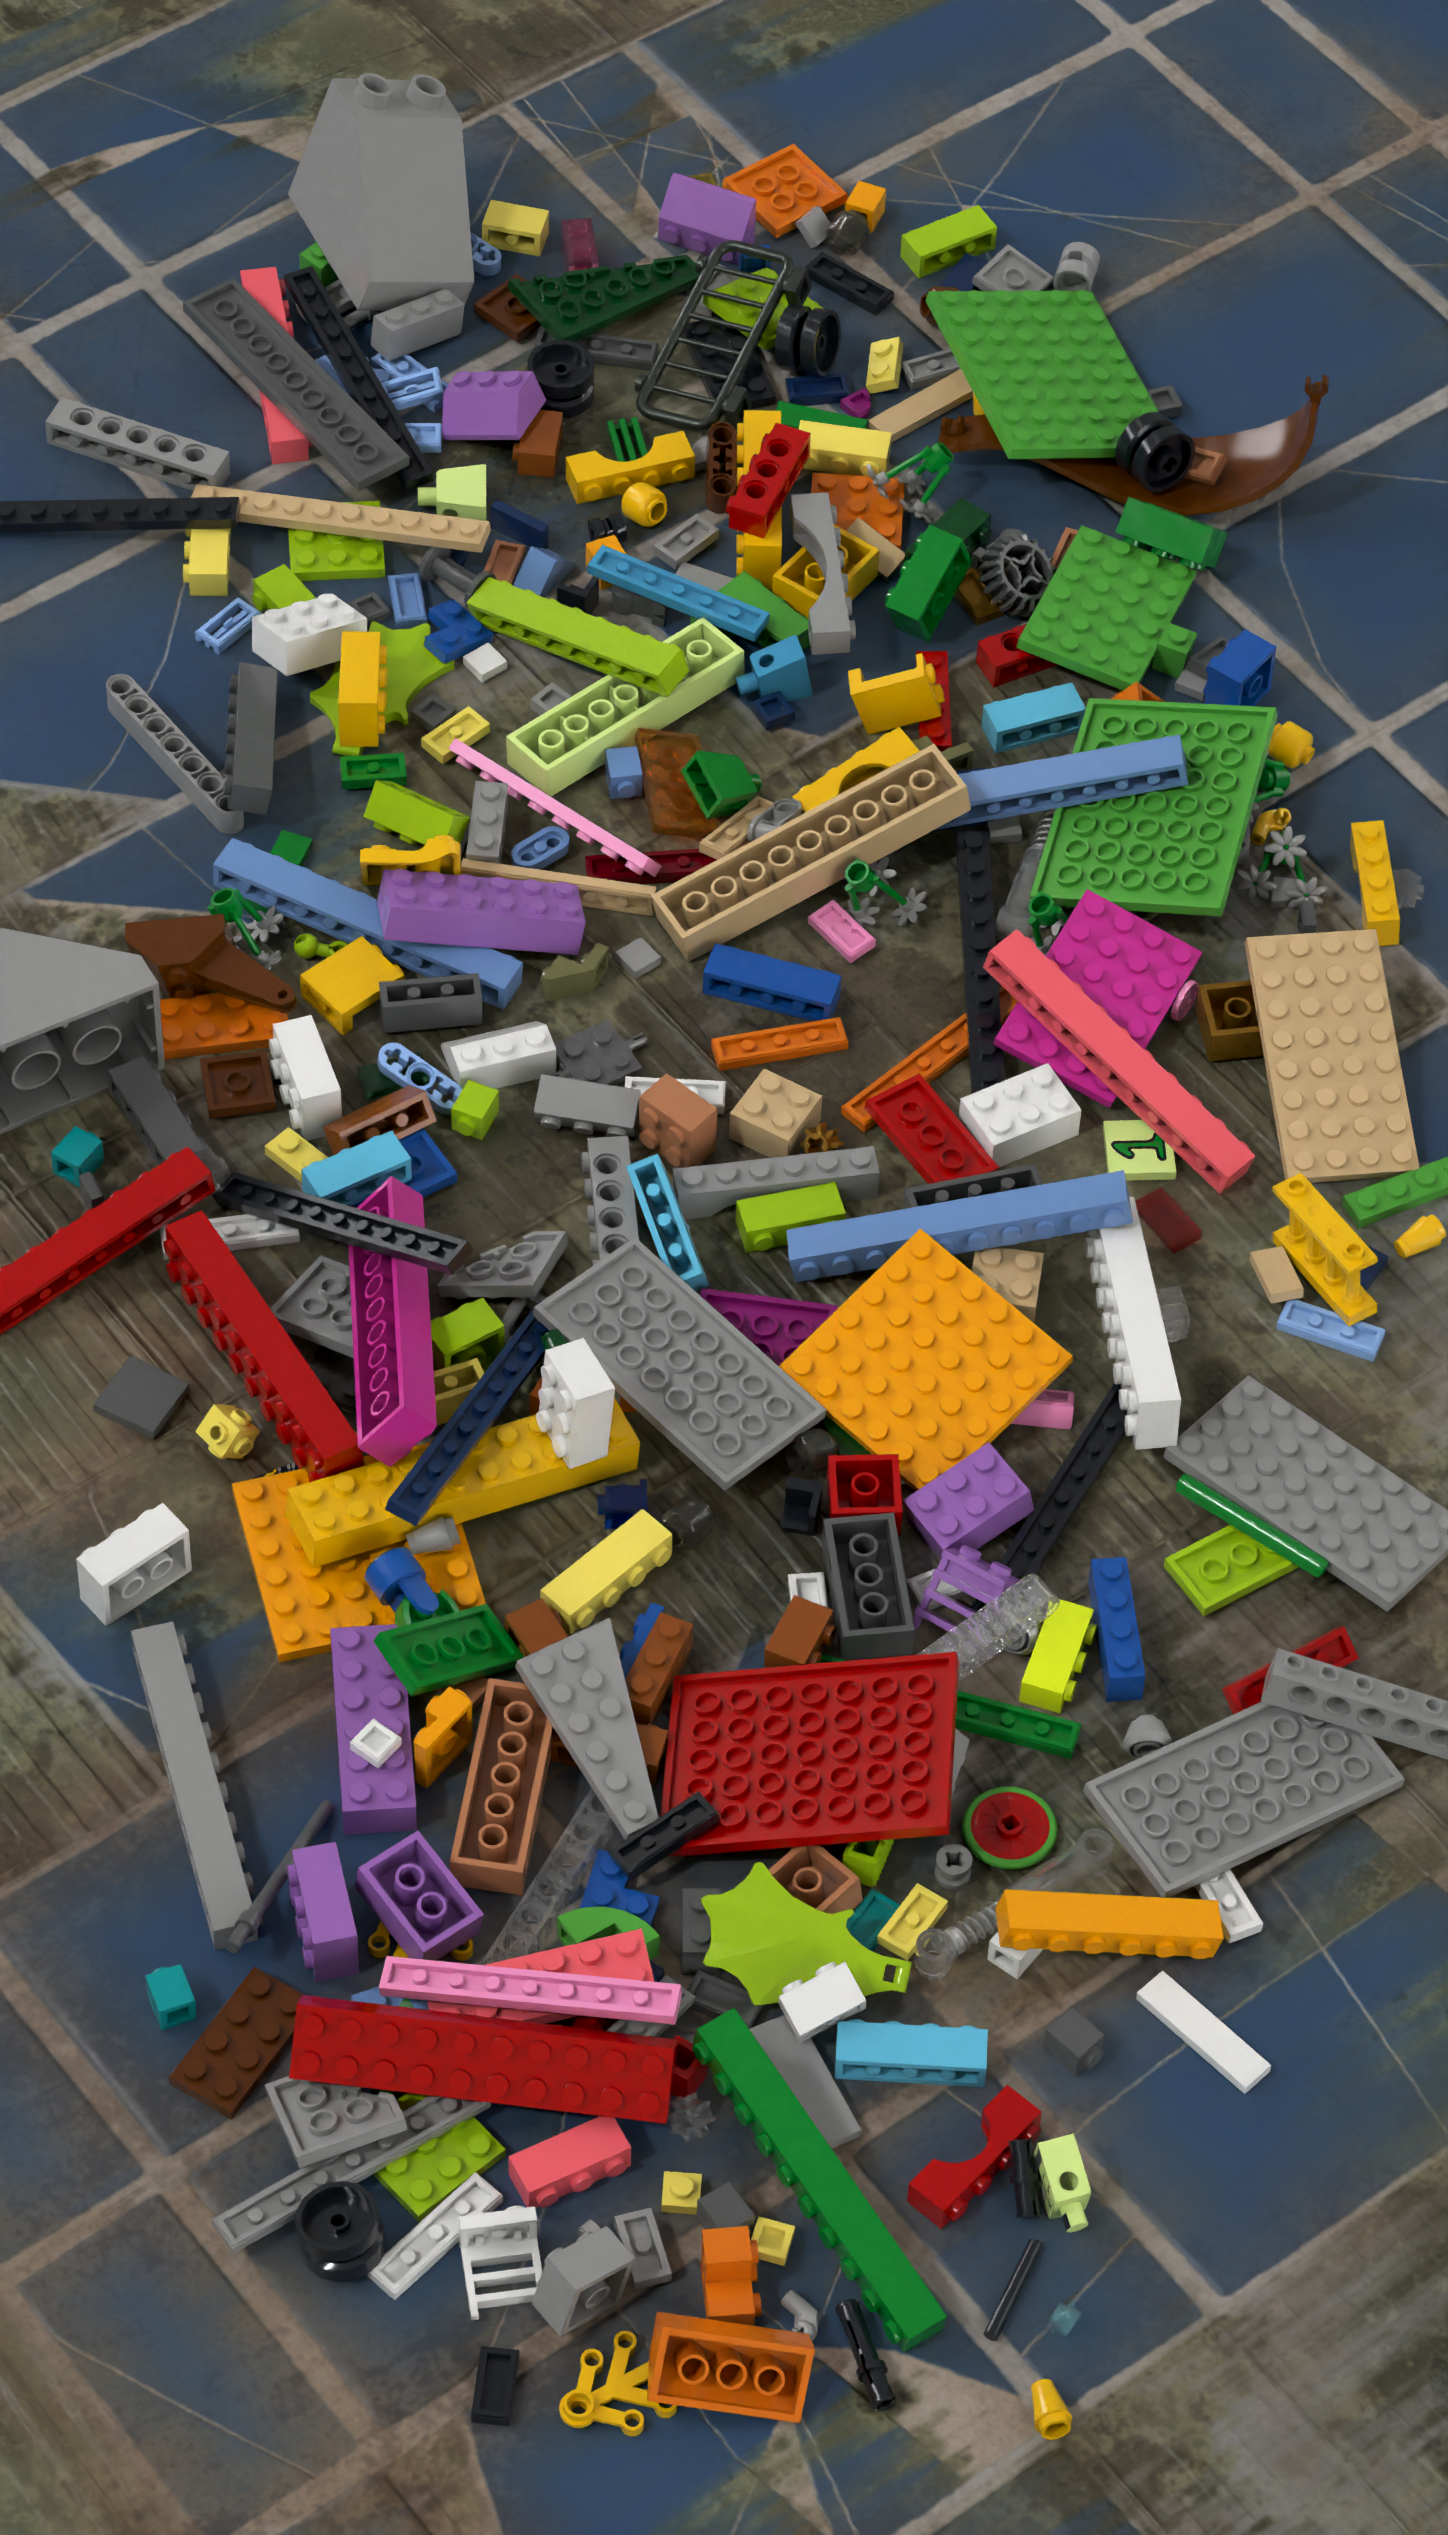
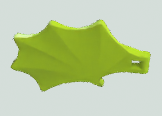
M374 621L370 625L369 632H381V645H387V664H381L382 667H388L386 688H381V691H386L387 703L385 712H380V714L385 715V724L395 720L400 721L405 726L409 724L407 708L411 701L425 686L440 676L454 670L455 661L452 660L443 664L424 647L425 636L431 634V627L428 623H423L411 629L392 630ZM340 661L334 662L335 668L331 679L324 686L310 693V703L322 711L332 722L336 737L332 753L342 756L362 755L364 747L340 746L338 710Z
M762 1862L754 1863L747 1877L734 1889L722 1894L705 1895L700 1898L701 1904L710 1918L711 1931L710 1946L702 1963L705 1966L722 1968L736 1976L746 1988L753 2005L779 2003V1996L784 1994L782 1989L785 1986L799 1979H802L803 1983L816 1977L815 1972L819 1968L831 1962H835L836 1966L846 1962L864 1997L891 1990L906 1993L912 1962L882 1956L868 1950L846 1928L847 1919L855 1914L853 1909L829 1914L809 1906L793 1897L771 1875ZM886 1964L896 1966L893 1983L883 1981Z

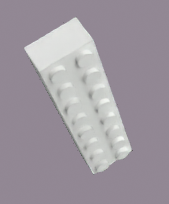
M1130 1197L1133 1223L1088 1231L1090 1238H1085V1253L1087 1258H1092L1093 1263L1090 1265L1092 1283H1098L1099 1287L1096 1288L1097 1307L1104 1309V1313H1102L1103 1333H1109L1110 1336L1107 1339L1109 1359L1115 1358L1116 1364H1113V1377L1115 1384L1121 1385V1389H1119V1405L1121 1410H1126L1127 1412L1124 1420L1126 1435L1132 1436L1135 1450L1177 1446L1181 1396L1135 1199Z

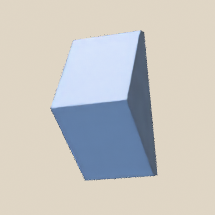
M531 546L513 586L523 590L529 589L545 598L575 568V563L549 549Z

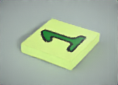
M1143 1120L1103 1121L1107 1173L1124 1170L1126 1181L1176 1179L1174 1150Z

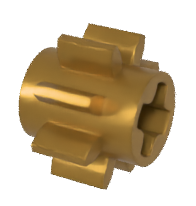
M826 1122L817 1124L816 1129L813 1127L805 1129V1134L808 1137L805 1141L799 1143L800 1146L804 1147L806 1154L835 1151L844 1145V1142H841L837 1135L839 1129L828 1130Z

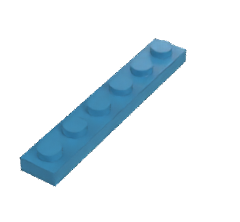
M605 545L600 547L587 565V574L697 619L704 617L712 625L754 642L769 623L770 613Z

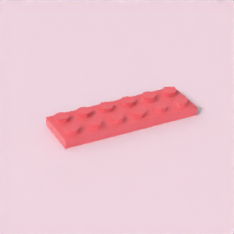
M642 1928L485 1965L654 1982ZM427 2000L428 2009L433 2011L543 2024L581 2016Z

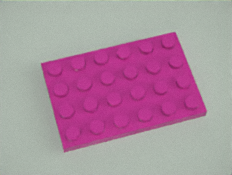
M1086 889L1046 957L1055 961L1060 970L1071 981L1078 983L1084 993L1095 1004L1102 1006L1107 1015L1116 1024L1125 1028L1131 1038L1143 1049H1146L1178 993L1198 963L1202 951ZM1017 1002L996 1036L993 1045L1035 1068L1048 1063L1062 1083L1110 1109L1117 1095L1023 1005Z

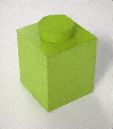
M468 1080L451 1108L452 1130L458 1131L465 1136H472L483 1140L499 1112V1090Z

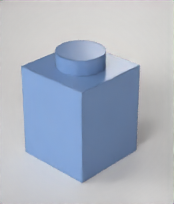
M638 747L605 749V773L610 799L642 796L643 774Z

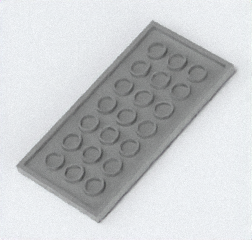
M636 1237L626 1242L534 1307L533 1316L549 1331L558 1329L568 1342L584 1338L614 1385L615 1391L724 1491L825 1418L826 1409Z
M1249 1375L1177 1438V1446L1165 1448L1164 1459L1326 1558L1329 1562L1326 1569L1328 1572L1387 1612L1448 1556L1447 1509Z
M1260 1702L1085 1783L1083 1792L1160 1896L1170 1898L1401 1788L1405 1778L1372 1736Z

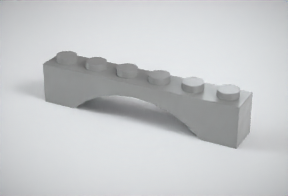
M828 492L792 494L790 499V522L793 539L815 558L825 580L822 593L815 604L809 609L808 635L811 654L850 653V639H856V626L854 620H849V616H852L851 597H845V593H848L847 574L841 573V570L844 569L843 550L838 551L837 549L841 544L840 529L834 528L833 525L837 523L836 505H830Z
M874 1146L675 1168L673 1169L672 1187L684 1219L711 1217L724 1208L736 1204V1200L836 1182L842 1201L878 1198L880 1172Z

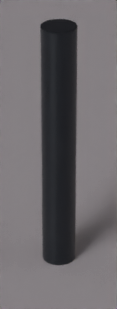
M1029 2239L983 2333L987 2339L991 2341L998 2340L1043 2248V2244L1040 2241Z

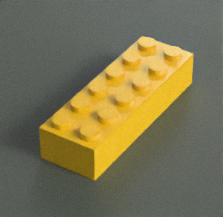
M744 410L743 423H737V442L743 443L742 445H737V464H742V467H737L736 486H738L741 476L743 474L747 475L752 456L759 454L764 435L766 433L770 434L775 423L781 424V411ZM782 506L764 539L742 532V535H736V553L742 554V557L736 558V576L745 571L753 578L760 580L768 590H772L773 575L781 568Z

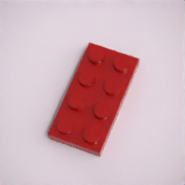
M920 1073L866 1100L864 1109L927 1184L999 1170V1166Z

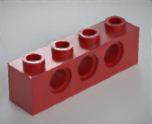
M775 423L770 434L766 433L764 435L759 454L752 456L747 475L743 474L739 480L736 495H731L728 499L725 512L729 514V528L764 539L810 456L811 433Z
M1027 624L1016 626L1011 630L994 636H988L978 641L976 663L993 688L1058 665L1016 648L1019 637Z

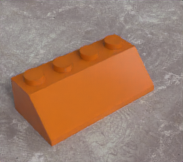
M657 2312L649 2352L647 2400L650 2402L800 2423L815 2348L807 2333Z

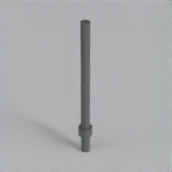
M324 1800L321 1802L248 1910H244L236 1920L235 1930L225 1943V1948L230 1953H237L247 1937L253 1936L261 1925L260 1918L288 1879L287 1865L293 1864L292 1850L311 1845L334 1811V1805L330 1801Z

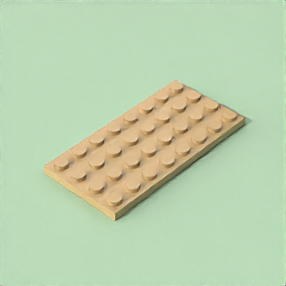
M1376 929L1247 937L1244 944L1285 1180L1299 1173H1302L1310 1183L1387 1178L1419 1169Z

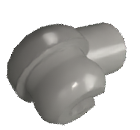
M790 2290L781 2300V2305L795 2316L792 2331L807 2333L811 2341H813L818 2334V2311L798 2293Z

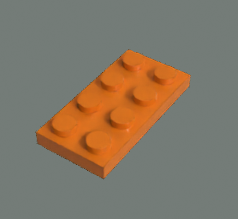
M221 993L160 999L164 1060L269 1048V1039L273 1038V1024L288 1021L287 1013H281L268 1007Z

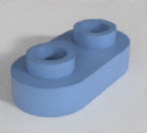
M557 826L543 828L513 847L511 851L512 866L539 870L547 867L568 853L569 834L566 830Z

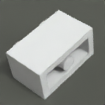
M835 1962L828 1963L815 1972L816 1977L803 1983L802 1979H799L782 1989L784 1994L779 1996V2005L800 2043L836 2025L838 2021H843L866 2009V1999L846 1962L837 1966Z

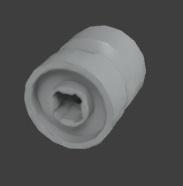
M1073 242L1066 245L1062 251L1059 266L1054 276L1053 285L1055 289L1059 291L1086 290L1091 292L1100 264L1098 251L1093 246L1083 242Z

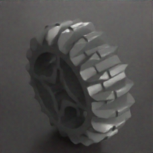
M1015 532L1007 536H1000L995 542L987 546L985 552L979 558L982 564H980L977 570L983 576L980 577L978 582L986 586L983 594H990L992 597L990 604L998 603L999 612L1008 610L1010 617L1019 615L1020 618L1032 615L1057 568L1051 566L1054 557H1047L1045 554L1046 547L1039 548L1037 546V539L1029 541L1027 534L1018 536Z

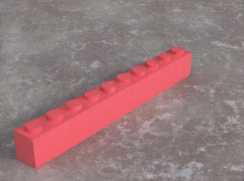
M1016 929L989 951L983 968L1219 1194L1223 1193L1248 1171L1255 1158L1248 1145L1238 1140L1226 1128L1223 1121L1215 1118L1196 1096L1191 1095L1180 1085L1177 1078L1159 1065L1149 1051L1137 1044L1125 1028L1116 1024L1107 1015L1102 1006L1095 1004L1084 993L1078 983L1071 981L1060 970L1055 961L1048 959L1036 947L1032 939L1024 936Z

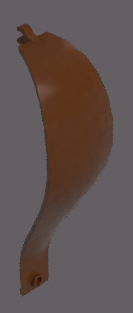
M1322 375V382H1314L1313 385L1311 378L1306 377L1304 389L1306 394L1310 396V399L1300 410L1285 419L1233 434L1191 438L1195 443V447L1224 454L1228 459L1214 486L1183 478L1174 487L1164 492L1153 493L1143 488L1134 477L1129 476L1123 471L1115 458L1029 460L1042 464L1126 504L1128 497L1144 500L1183 516L1222 512L1253 502L1281 486L1300 467L1315 437L1321 398L1328 393L1329 378L1327 375ZM985 414L965 417L958 415L957 419L942 417L938 441L942 442L951 453L982 449L1004 450Z

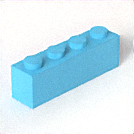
M655 1154L626 1166L661 1261L694 1291L697 1292L701 1288L709 1287L668 1173L659 1155Z
M860 2019L838 2021L834 2079L984 2087L987 2070L988 2029H978L969 2025L959 2028L940 2027L933 2023L904 2025L897 2021L869 2023Z

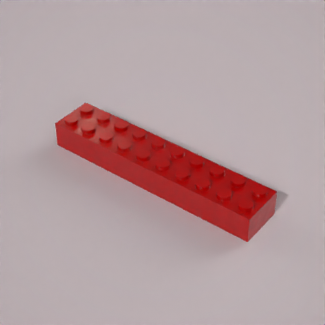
M202 1210L166 1225L167 1240L163 1242V1246L169 1258L166 1270L171 1281L180 1284L186 1303L189 1306H195L201 1325L205 1329L210 1328L216 1347L220 1352H226L231 1369L236 1375L241 1374L249 1396L258 1399L264 1418L268 1422L273 1421L279 1440L283 1445L288 1444L290 1446L296 1465L299 1469L305 1468L308 1473L309 1482L364 1466L363 1450L358 1448L357 1434Z
M302 1995L296 2004L289 2079L666 2124L670 2114L677 2039Z

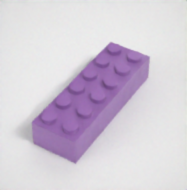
M383 869L377 899L384 940L578 955L586 923L578 887L566 882L548 883L538 882L533 879L512 880L503 877H475L469 874H441L435 871L426 873L405 869Z
M396 1624L330 1628L344 1835L417 1830L408 1692L373 1642L379 1632L397 1628ZM373 1718L402 1739V1745L379 1768H376L350 1750V1742Z

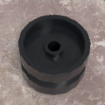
M790 304L785 308L780 317L775 337V357L777 365L781 370L801 372L804 370L806 374L826 376L831 372L838 356L841 340V324L835 310L822 308L812 310L809 306Z
M559 340L541 344L531 352L527 360V371H533L546 398V402L540 410L563 412V418H571L582 414L591 406L594 399V358L588 349L578 343Z
M1158 412L1145 413L1135 418L1119 437L1115 449V459L1119 467L1129 476L1134 477L1143 488L1153 493L1164 492L1179 483L1191 468L1195 457V443L1191 437L1182 429L1176 427L1169 418Z
M348 2181L329 2182L313 2189L302 2199L295 2214V2227L301 2242L304 2259L313 2273L322 2279L333 2282L353 2281L367 2275L380 2263L386 2251V2235L381 2222L378 2204L371 2192L359 2184Z

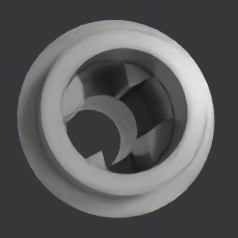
M441 1516L412 1533L406 1534L413 1555L453 1550L454 1545L461 1544L453 1516L445 1519Z

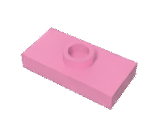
M831 900L808 916V924L850 964L876 946V939L834 900Z

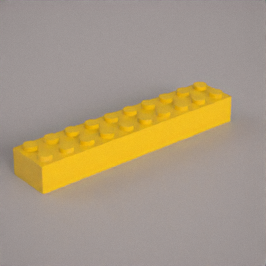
M614 1397L608 1454L606 1457L569 1469L563 1458L557 1457L555 1454L552 1440L547 1432L540 1430L536 1415H532L490 1428L417 1526L386 1511L385 1508L388 1499L428 1447L410 1452L391 1467L379 1461L287 1489L286 1517L312 1567L315 1568L406 1540V1534L412 1533L441 1516L444 1519L453 1516L455 1524H459L636 1470L640 1441Z

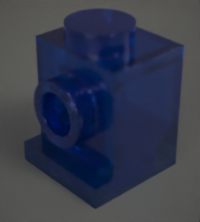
M640 1479L639 1485L617 1484L614 1486H604V1494H597L598 1515H604L605 1529H618L641 1509L648 1513L647 1479Z

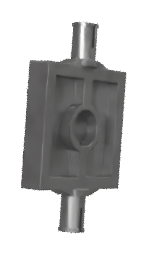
M606 1019L554 1043L559 1071L550 1076L613 1086L625 1083V1076L638 1077L642 1074V1066L632 1051L648 1045L646 1035L644 1036L643 1032H640L626 1040L618 1034L610 1021Z

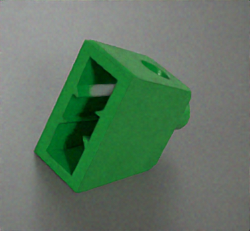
M696 751L681 770L706 819L737 813L755 797L762 785L760 776L758 774H749L741 758L736 755Z

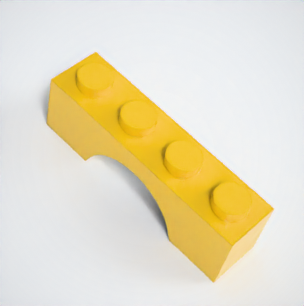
M684 431L654 437L653 446L650 451L643 457L633 461H613L603 457L595 450L566 457V481L577 504L622 495L631 485L637 482H644L656 487L691 479L695 476V455Z
M897 727L893 731L883 734L878 741L864 750L857 751L852 758L838 767L830 769L823 777L812 784L804 786L792 797L800 801L802 814L916 754L919 752V749L903 730Z
M1384 821L1351 823L1350 851L1354 873L1358 874L1363 930L1376 929L1379 946L1399 945L1400 915Z

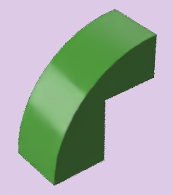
M585 1907L566 1912L557 1917V1937L564 1946L642 1928L649 1960L659 1955L660 1935L648 1923L626 1911L609 1907Z

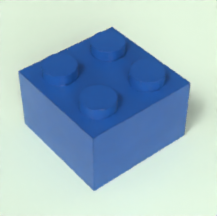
M1246 629L1237 638H1231L1224 651L1218 657L1214 656L1206 667L1208 676L1207 683L1203 689L1205 695L1204 704L1255 706L1271 690L1277 647Z

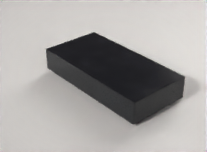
M481 2346L471 2422L510 2426L520 2350Z

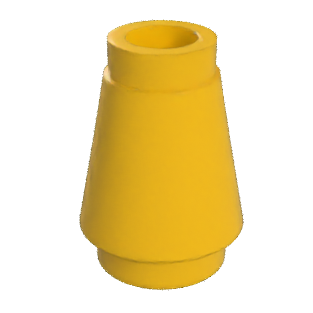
M1435 1215L1422 1216L1393 1244L1397 1253L1405 1259L1441 1245V1240L1446 1237V1231Z
M1041 2379L1036 2381L1031 2386L1035 2429L1045 2439H1059L1071 2430L1072 2415L1052 2380Z

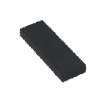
M821 252L805 267L807 268L810 280L875 316L894 299V291L824 252Z
M698 1791L609 1850L608 1853L615 1865L631 1881L721 1820L718 1812Z

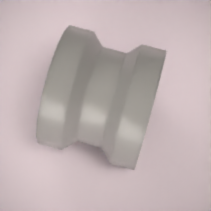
M948 1844L940 1848L936 1856L934 1873L937 1883L948 1890H958L965 1887L971 1877L972 1855L970 1851L960 1844ZM947 1863H958V1864H957V1865H951V1866H949Z

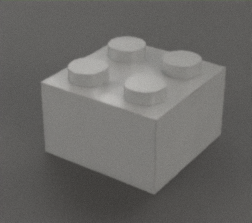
M607 2226L594 2233L591 2231L586 2232L572 2245L564 2249L562 2247L556 2248L546 2257L541 2278L537 2282L532 2305L561 2337L619 2305L635 2258Z

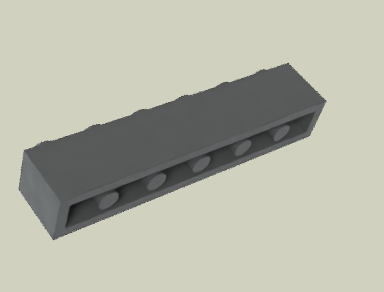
M240 662L237 675L231 674L228 693L233 694L229 696L227 713L232 714L228 716L226 733L229 734L225 747V753L230 755H227L224 774L228 775L225 777L223 795H228V809L262 815L267 814L273 786L277 691L276 668Z

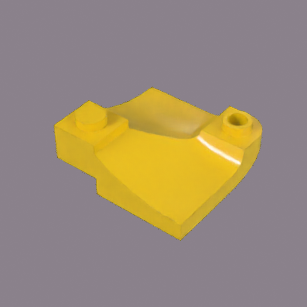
M439 835L434 839H427L424 847L415 851L390 849L386 845H374L371 848H363V850H360L362 885L380 886L383 869H405L426 873L435 871L441 874L461 875V845L459 842L454 841L452 836Z

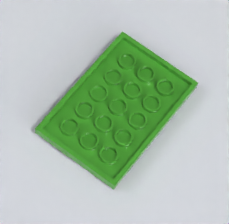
M1081 525L1019 637L1016 648L1120 690L1126 689L1136 681L1140 684L1155 656L1157 643L1168 622L1172 623L1195 579L1197 571Z

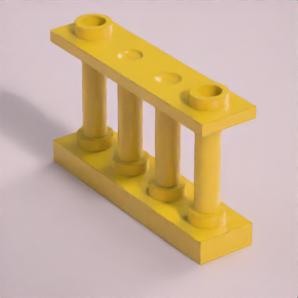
M1302 1173L1272 1186V1191L1289 1209V1225L1273 1232V1243L1277 1247L1283 1246L1290 1262L1348 1327L1377 1313V1303L1360 1285V1271L1377 1263L1378 1257Z

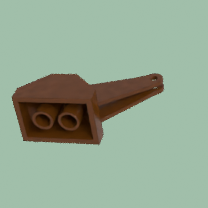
M224 914L125 923V941L130 953L142 956L158 981L159 990L169 998L194 997L207 994L211 990L265 1006L281 1013L291 1012L297 1005V999L291 986L236 947Z

